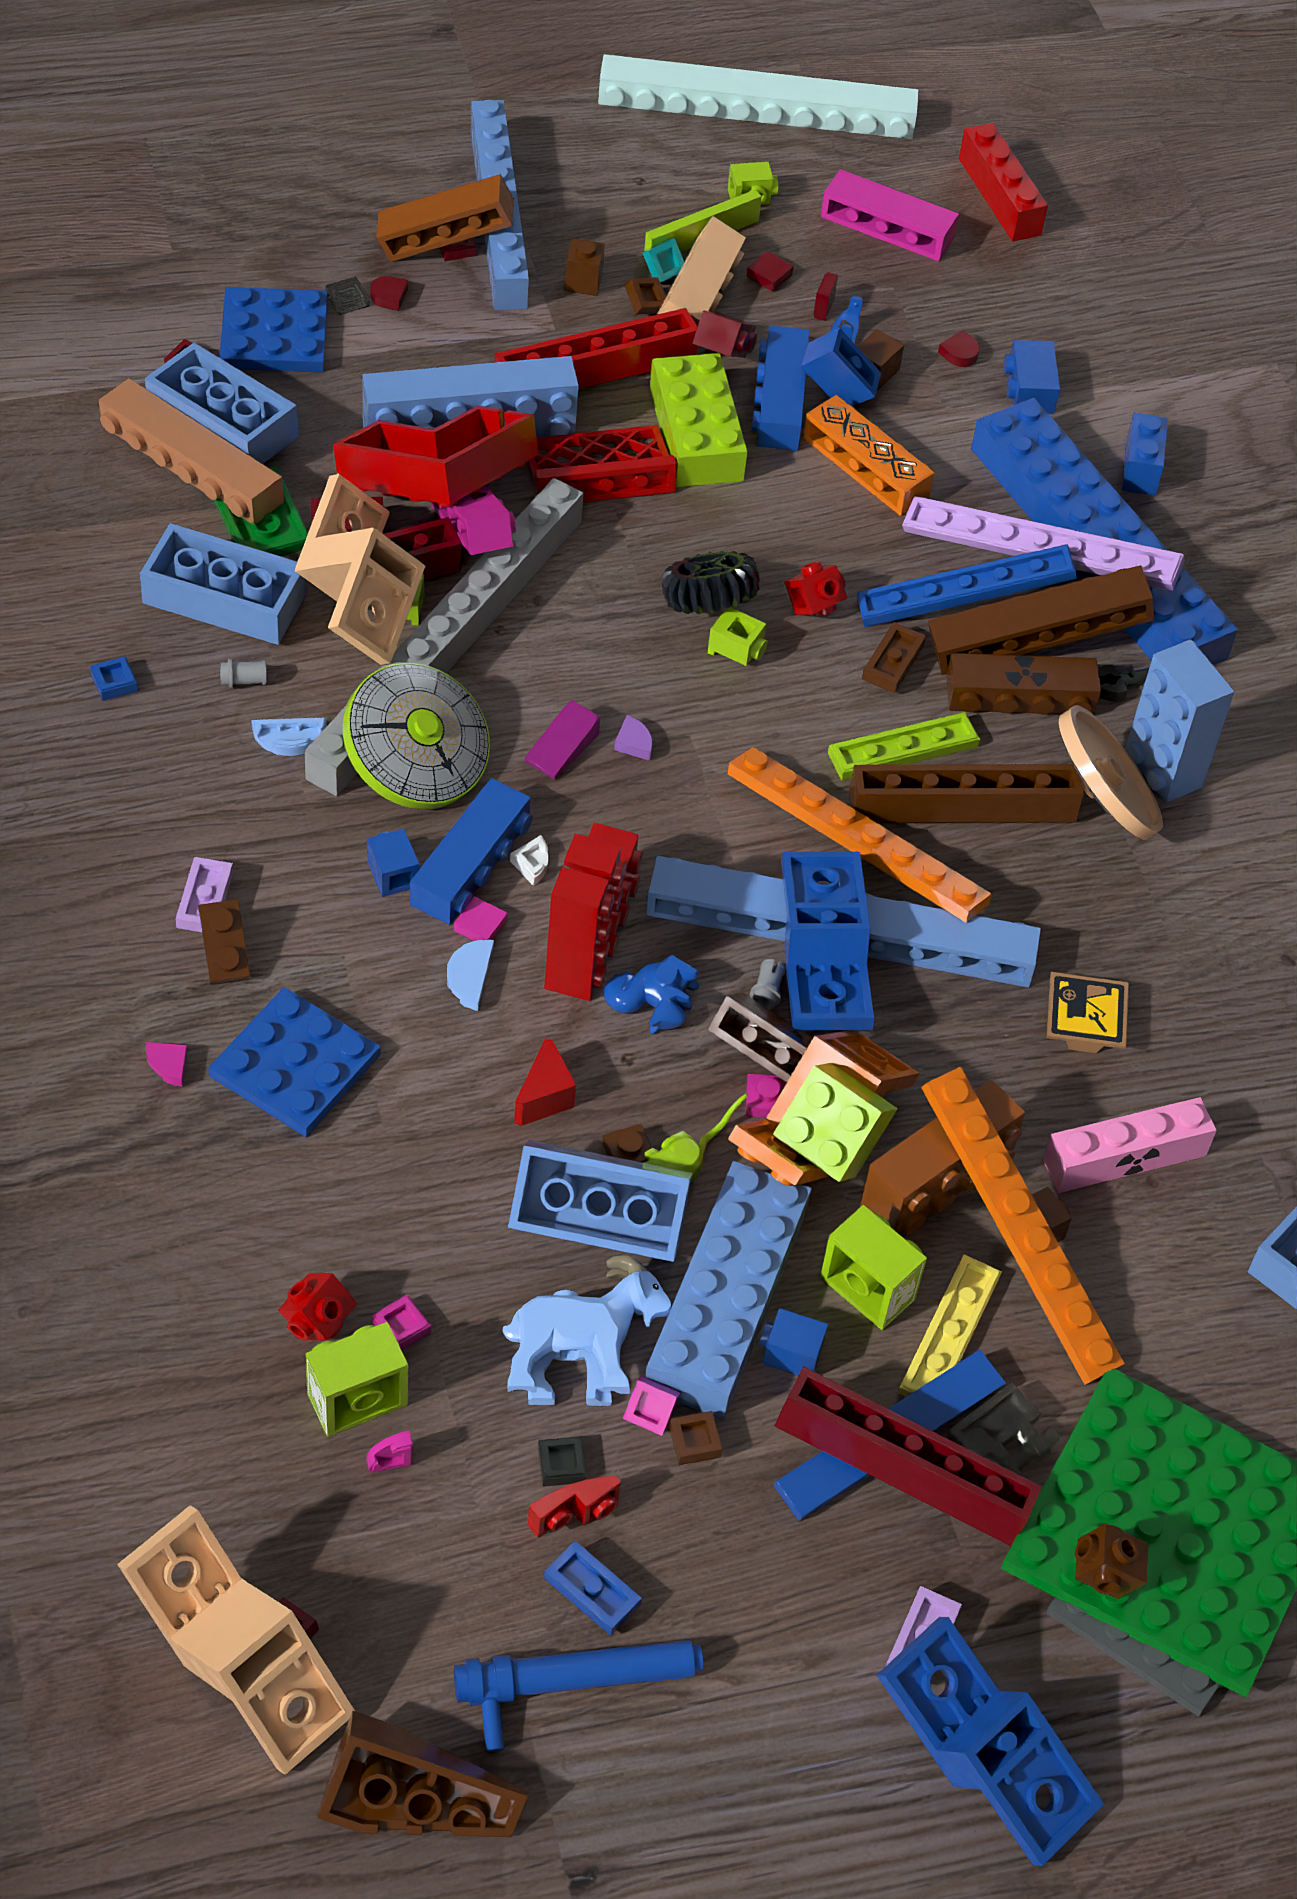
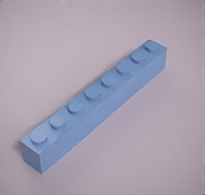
M504 100L471 101V139L477 181L501 174L514 198L513 226L484 234L494 310L527 309L529 276Z

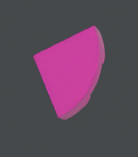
M146 1042V1056L149 1066L158 1075L163 1077V1081L182 1087L187 1059V1045Z
M410 1430L387 1437L369 1450L366 1456L369 1472L374 1473L412 1464L413 1443Z

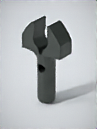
M1113 664L1102 666L1098 671L1100 685L1105 683L1111 685L1101 687L1100 698L1112 702L1125 700L1128 691L1127 687L1145 683L1150 667L1121 673L1115 669Z

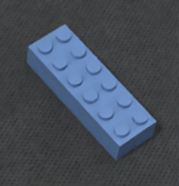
M571 356L362 374L363 428L378 420L435 429L476 406L503 409V416L504 412L508 410L534 414L536 438L575 434L579 385Z
M736 1161L732 1162L646 1368V1378L681 1393L678 1404L702 1413L712 1411L714 1417L722 1420L725 1419L806 1216L812 1188L801 1184L787 1186L773 1178L770 1173Z

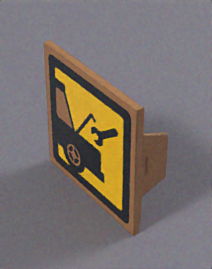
M1051 972L1046 1038L1066 1041L1069 1050L1097 1053L1104 1046L1126 1049L1129 982Z

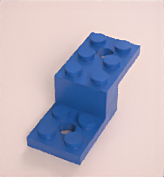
M782 852L781 865L787 911L784 954L792 1029L810 1031L873 1030L874 1013L867 969L870 921L860 852ZM825 881L829 882V884H819L817 882ZM833 995L836 996V999H827L822 996Z
M938 1617L876 1675L952 1786L981 1790L1032 1865L1043 1866L1104 1805L1028 1692L999 1691L949 1617ZM937 1670L942 1672L946 1682L945 1689L939 1696L933 1693L930 1683L932 1675ZM1045 1784L1049 1789L1050 1798L1048 1806L1041 1810L1036 1803V1792L1041 1785Z

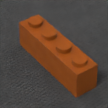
M501 174L380 210L378 212L376 239L389 261H396L513 226L514 198Z

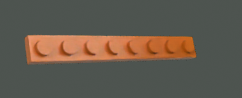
M750 748L729 762L727 773L729 776L851 852H860L861 858L965 923L989 906L992 895L990 892L756 748Z
M958 1067L927 1082L921 1087L1084 1385L1103 1376L1105 1372L1125 1364L962 1068Z

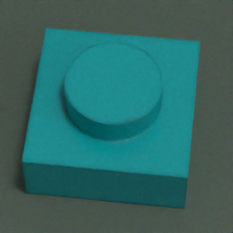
M675 238L642 252L651 276L658 277L660 282L679 274L684 264Z

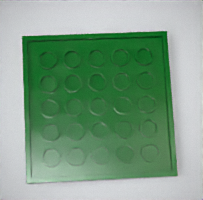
M1116 1369L1109 1370L1101 1378L1043 1486L1027 1523L1020 1534L1017 1535L1008 1551L1001 1569L1065 1603L1069 1602L1086 1611L1085 1613L1103 1623L1107 1622L1128 1633L1129 1637L1143 1644L1147 1643L1170 1655L1169 1658L1186 1667L1191 1666L1208 1675L1209 1679L1246 1698L1297 1589V1461ZM1105 1523L1117 1526L1123 1532L1148 1543L1147 1584L1119 1599L1107 1594H1101L1095 1591L1093 1587L1075 1579L1077 1539Z

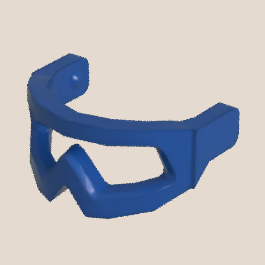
M851 297L849 308L839 315L829 331L831 332L839 328L842 321L846 320L851 325L842 324L841 330L854 344L859 329L860 313L863 304L861 297Z

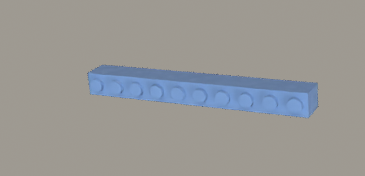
M657 856L649 888L646 915L785 941L787 911L783 879L763 876L755 872H742L721 868L717 865H704L684 861L679 858ZM866 894L870 921L868 957L1029 988L1036 965L1041 928L1028 926L1020 922L1013 923L991 919L983 915H976L965 923L943 908H933L912 904L908 901H896Z

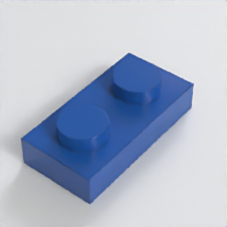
M576 1541L545 1570L544 1579L610 1636L641 1606L642 1597Z

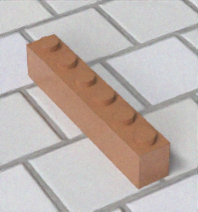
M130 378L99 399L100 421L106 431L119 436L128 442L133 449L140 450L148 455L159 466L166 467L174 472L185 483H190L203 491L211 500L219 498L227 504L231 512L237 517H242L251 524L252 522L256 524L265 517V514L271 513L284 503L282 476Z

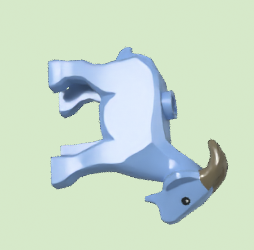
M625 1255L614 1256L607 1260V1267L613 1269L607 1272L606 1277L608 1279L622 1278L623 1280L611 1292L601 1298L578 1296L574 1291L561 1290L555 1292L553 1296H537L524 1304L514 1315L512 1323L504 1326L502 1330L507 1339L512 1342H520L519 1350L512 1359L511 1373L507 1385L508 1392L527 1390L529 1405H555V1393L550 1384L545 1380L544 1373L552 1360L556 1359L560 1361L585 1360L587 1366L586 1403L589 1406H610L612 1403L610 1391L630 1394L628 1377L621 1369L620 1349L628 1333L633 1314L644 1315L646 1327H649L654 1318L668 1316L671 1310L670 1299L663 1291L657 1279L636 1259Z

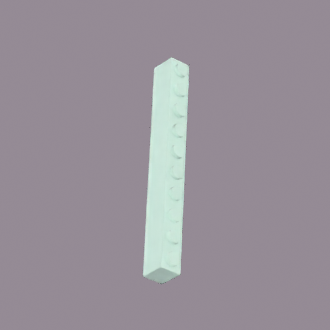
M603 54L598 104L913 139L917 116L918 89Z

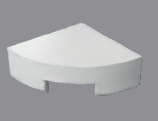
M540 835L511 852L510 862L533 886L542 880L548 868L549 856L548 846Z

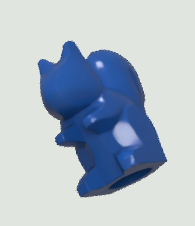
M670 955L661 962L644 966L635 975L628 971L620 975L615 974L610 981H607L604 987V999L613 1010L623 1014L636 1012L645 1003L653 1006L655 1011L650 1018L649 1025L650 1033L656 1034L660 1030L673 1029L685 1023L686 1015L683 1010H690L692 1005L689 1003L691 997L683 991L685 989L697 990L700 984L695 980L699 972L677 957Z

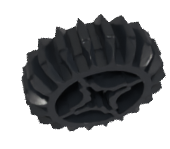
M722 550L716 553L697 554L691 558L685 557L683 561H676L672 566L666 568L665 573L662 574V590L668 607L673 608L677 612L683 611L686 614L693 612L697 614L710 612L712 614L714 611H725L731 607L737 608L739 604L747 603L750 599L754 598L757 595V591L760 590L759 570L754 562V558L736 551L724 552Z

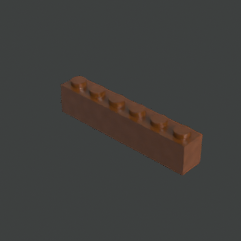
M1139 565L1093 578H1085L1081 581L1058 587H1050L1035 593L1015 596L1008 600L980 605L973 609L945 614L928 620L937 662L941 674L945 675L948 671L951 653L1023 655L1154 621L1153 596L1142 566Z
M1073 764L854 765L849 788L850 806L876 823L1076 822L1084 795L1082 780Z

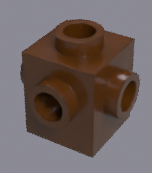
M1107 1523L1077 1539L1075 1549L1076 1580L1093 1587L1095 1591L1101 1594H1107L1117 1599L1147 1584V1542L1123 1532L1117 1526Z

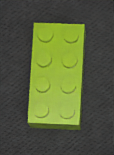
M720 353L652 359L650 392L663 441L669 456L673 455L676 461L675 487L744 481L747 448Z

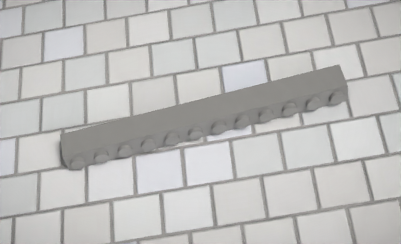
M553 478L515 519L516 533H512L513 547L485 552L394 652L391 663L383 664L381 668L397 663H417L436 668L447 674L582 521L584 493ZM346 706L305 750L306 780L335 796H338L357 774L347 754L343 739L342 725Z

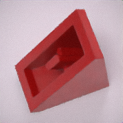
M545 1038L515 1101V1124L523 1126L574 1108L576 1084L552 1040Z

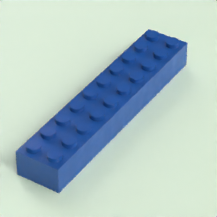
M1035 398L977 419L971 450L1033 522L1167 550ZM1183 567L1173 591L1149 586L1153 596L1154 621L1124 628L1151 661L1153 654L1191 639L1212 665L1229 657L1238 630ZM1076 570L1081 579L1100 576Z

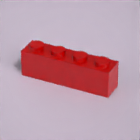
M994 123L965 128L959 160L1011 241L1015 242L1041 236L1048 205Z

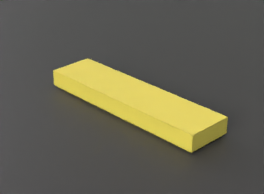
M965 1254L963 1255L900 1385L898 1394L907 1397L961 1361L1002 1271Z

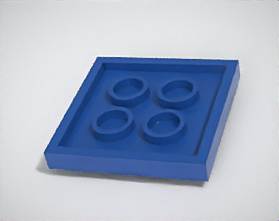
M225 287L219 358L237 369L324 372L327 291Z
M283 987L208 1067L209 1076L307 1138L381 1055V1046Z

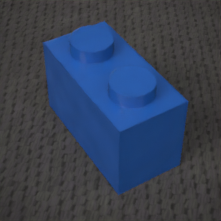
M840 328L809 342L801 365L806 374L825 391L829 399L837 395L847 404L854 407L876 395L881 372Z
M1013 340L1011 353L1005 354L1004 374H1009L1010 377L1007 381V398L1012 399L1013 405L1035 398L1048 414H1054L1060 392L1054 342Z
M1133 413L1125 444L1121 490L1156 495L1164 467L1168 418Z

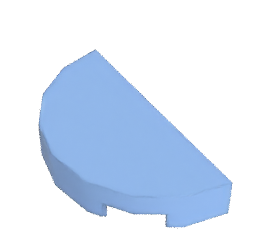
M327 717L251 720L255 740L264 749L276 755L284 756L305 754V750L327 727Z
M476 940L464 944L453 953L447 964V986L460 999V1004L464 1007L476 1011L479 1009L494 949V940Z

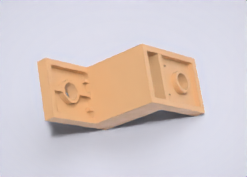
M340 474L329 476L294 571L337 601L328 626L330 630L380 665L390 664L425 565L382 534L390 513L387 509ZM346 517L349 518V523L352 527L351 532H347L345 528ZM369 604L372 605V611L375 615L373 622L368 616Z
M191 1505L188 1506L117 1564L183 1666L233 1701L276 1769L284 1775L350 1719L352 1712L355 1711L292 1610L240 1577L196 1508ZM181 1561H188L189 1569L187 1575L181 1581L173 1583L171 1575L174 1567ZM302 1696L303 1707L296 1716L288 1718L287 1708L295 1698Z

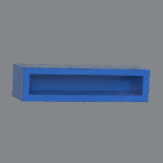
M769 325L768 338L761 339L759 359L765 360V363L758 362L756 383L763 385L762 387L756 386L754 407L760 408V411H753L751 428L752 432H758V447L798 451L806 372L801 365L807 344L809 343L810 330Z
M491 778L410 881V905L450 925L458 913L461 914L472 900L473 894L478 887L483 888L489 882L499 860L504 861L508 857L513 841L519 834L524 835L528 831L533 819V815L530 814L531 797Z

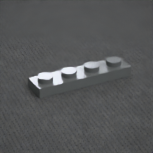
M1054 1598L1046 1614L1198 1717L1220 1686L1217 1682L1209 1679L1208 1675L1191 1666L1186 1667L1169 1658L1170 1655L1147 1643L1143 1644L1129 1637L1128 1633L1107 1622L1103 1623L1085 1613L1086 1611L1069 1602L1065 1603Z

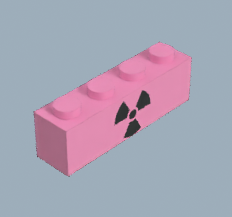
M1201 1097L1053 1133L1050 1136L1043 1162L1057 1192L1062 1193L1205 1157L1217 1130Z

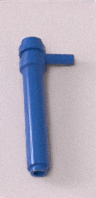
M690 1640L517 1659H511L509 1655L493 1656L492 1661L480 1662L479 1658L465 1659V1664L454 1665L457 1703L468 1702L469 1706L481 1705L486 1752H498L505 1749L500 1703L513 1702L516 1696L691 1678L695 1676V1672L703 1671V1655L700 1644H692Z

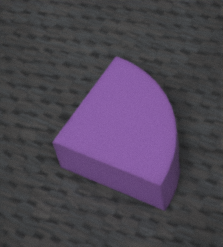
M627 715L615 740L614 750L650 761L652 738L648 729L639 720Z

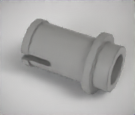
M228 658L227 662H220L221 685H228L229 688H233V684L266 685V661L232 662V659Z
M767 959L761 963L757 984L750 991V997L769 1010L780 1003L781 993L779 989L786 970L784 964L779 961L775 973H772L775 959Z

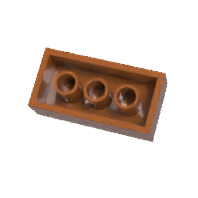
M991 1079L974 1092L1010 1157L1013 1159L1016 1141L1022 1134L1020 1128L1025 1111ZM938 1117L879 1157L869 1166L860 1207L864 1205L874 1214L882 1215L889 1222L891 1228L900 1236L905 1232L910 1235L917 1231L924 1223L926 1217L933 1212L941 1213L954 1202L956 1196L965 1189L972 1191L976 1188Z

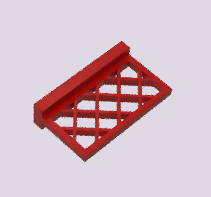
M658 425L537 437L538 450H547L549 453L546 456L538 453V456L526 462L535 487V497L553 478L583 492V502L675 492L676 461L673 455L669 456ZM652 438L653 440L648 445L637 441L639 439ZM611 442L618 444L614 449L603 445L604 443ZM580 446L584 449L577 452L569 449V447ZM630 449L638 452V454L632 457L623 452ZM595 452L604 456V458L599 461L589 456ZM561 456L570 461L565 465L555 459Z

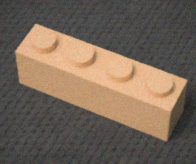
M712 216L696 239L657 314L686 308L698 327L703 310L714 311L723 295L718 291L725 290L734 275L729 271L730 268L734 270L744 256V252L740 249L746 237Z

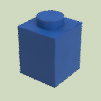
M405 830L383 832L377 836L367 838V863L381 896L385 897L410 890V881L419 871V862Z
M779 1308L775 1322L766 1321L760 1338L759 1346L766 1348L763 1364L798 1376L803 1366L815 1371L828 1324Z

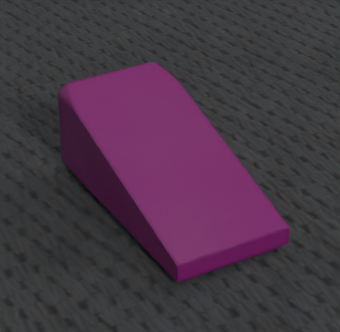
M571 700L525 756L524 761L555 780L599 735L600 717L574 700Z

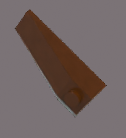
M353 1711L337 1749L317 1818L359 1833L378 1834V1829L407 1830L408 1835H422L423 1831H451L455 1836L512 1837L528 1798V1792L399 1726Z

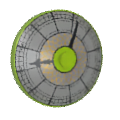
M417 663L388 665L376 670L364 679L348 700L342 725L347 754L360 777L384 798L413 809L441 808L461 799L482 777L490 752V737L487 723L472 695L448 674L436 668Z

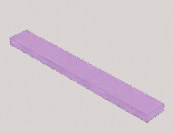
M914 496L902 524L904 532L1012 556L1068 544L1075 570L1104 575L1123 568L1141 565L1149 586L1170 591L1174 590L1185 561L1184 554L917 496Z

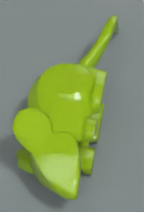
M742 1095L729 1108L722 1120L711 1131L701 1137L699 1143L685 1131L678 1132L663 1141L661 1150L658 1151L655 1148L647 1150L644 1155L648 1161L643 1163L693 1173L691 1182H693L701 1173L704 1162L703 1154L707 1143L725 1127L734 1111L748 1095Z

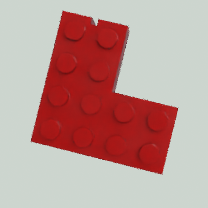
M476 406L435 429L378 420L333 443L337 474L343 476L361 491H377L387 497L397 495L409 497L414 502L432 501L437 502L438 506L450 507L458 504L461 498L481 491V487L502 479L504 474L513 469L522 468L525 466V462L538 456L534 414L508 410L504 412L503 416V409Z
M595 822L589 836L574 834L564 860V866L570 867V869L561 868L551 893L544 989L590 1001L594 988H602L607 973V965H604L607 956H614L619 937L615 933L618 926H625L630 905L626 903L629 896L633 898L636 896L640 883V875L637 873L642 862L643 852L637 850L639 834Z

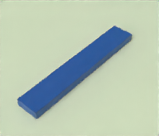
M1065 544L856 592L864 627L1069 581L1077 579L1069 546Z
M978 1350L888 1409L936 1433L1003 1389L1006 1382L984 1353ZM822 1451L777 1480L774 1487L800 1522L870 1475Z

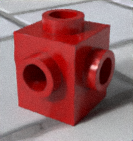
M821 561L812 562L800 568L801 574L784 581L795 615H812L815 613L816 616L826 615L837 610V603L848 599L845 592V579L838 570L837 565H822Z
M308 1273L303 1280L290 1288L287 1293V1300L278 1311L287 1320L289 1331L298 1339L303 1341H328L341 1331L344 1325L343 1321L358 1303L333 1273Z

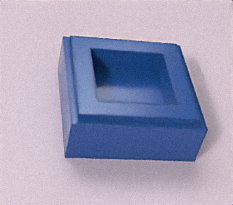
M126 656L90 666L91 676L102 701L138 692V684Z

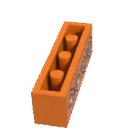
M835 395L807 413L803 438L898 515L902 516L908 512L914 496L930 497L935 472L840 397Z

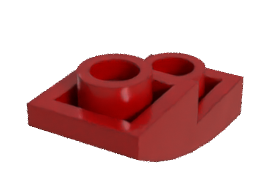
M616 1476L597 1477L555 1490L529 1506L527 1525L539 1538L549 1530L556 1532L563 1528L571 1520L573 1514L583 1526L595 1518L602 1520L610 1515L618 1505L621 1481Z

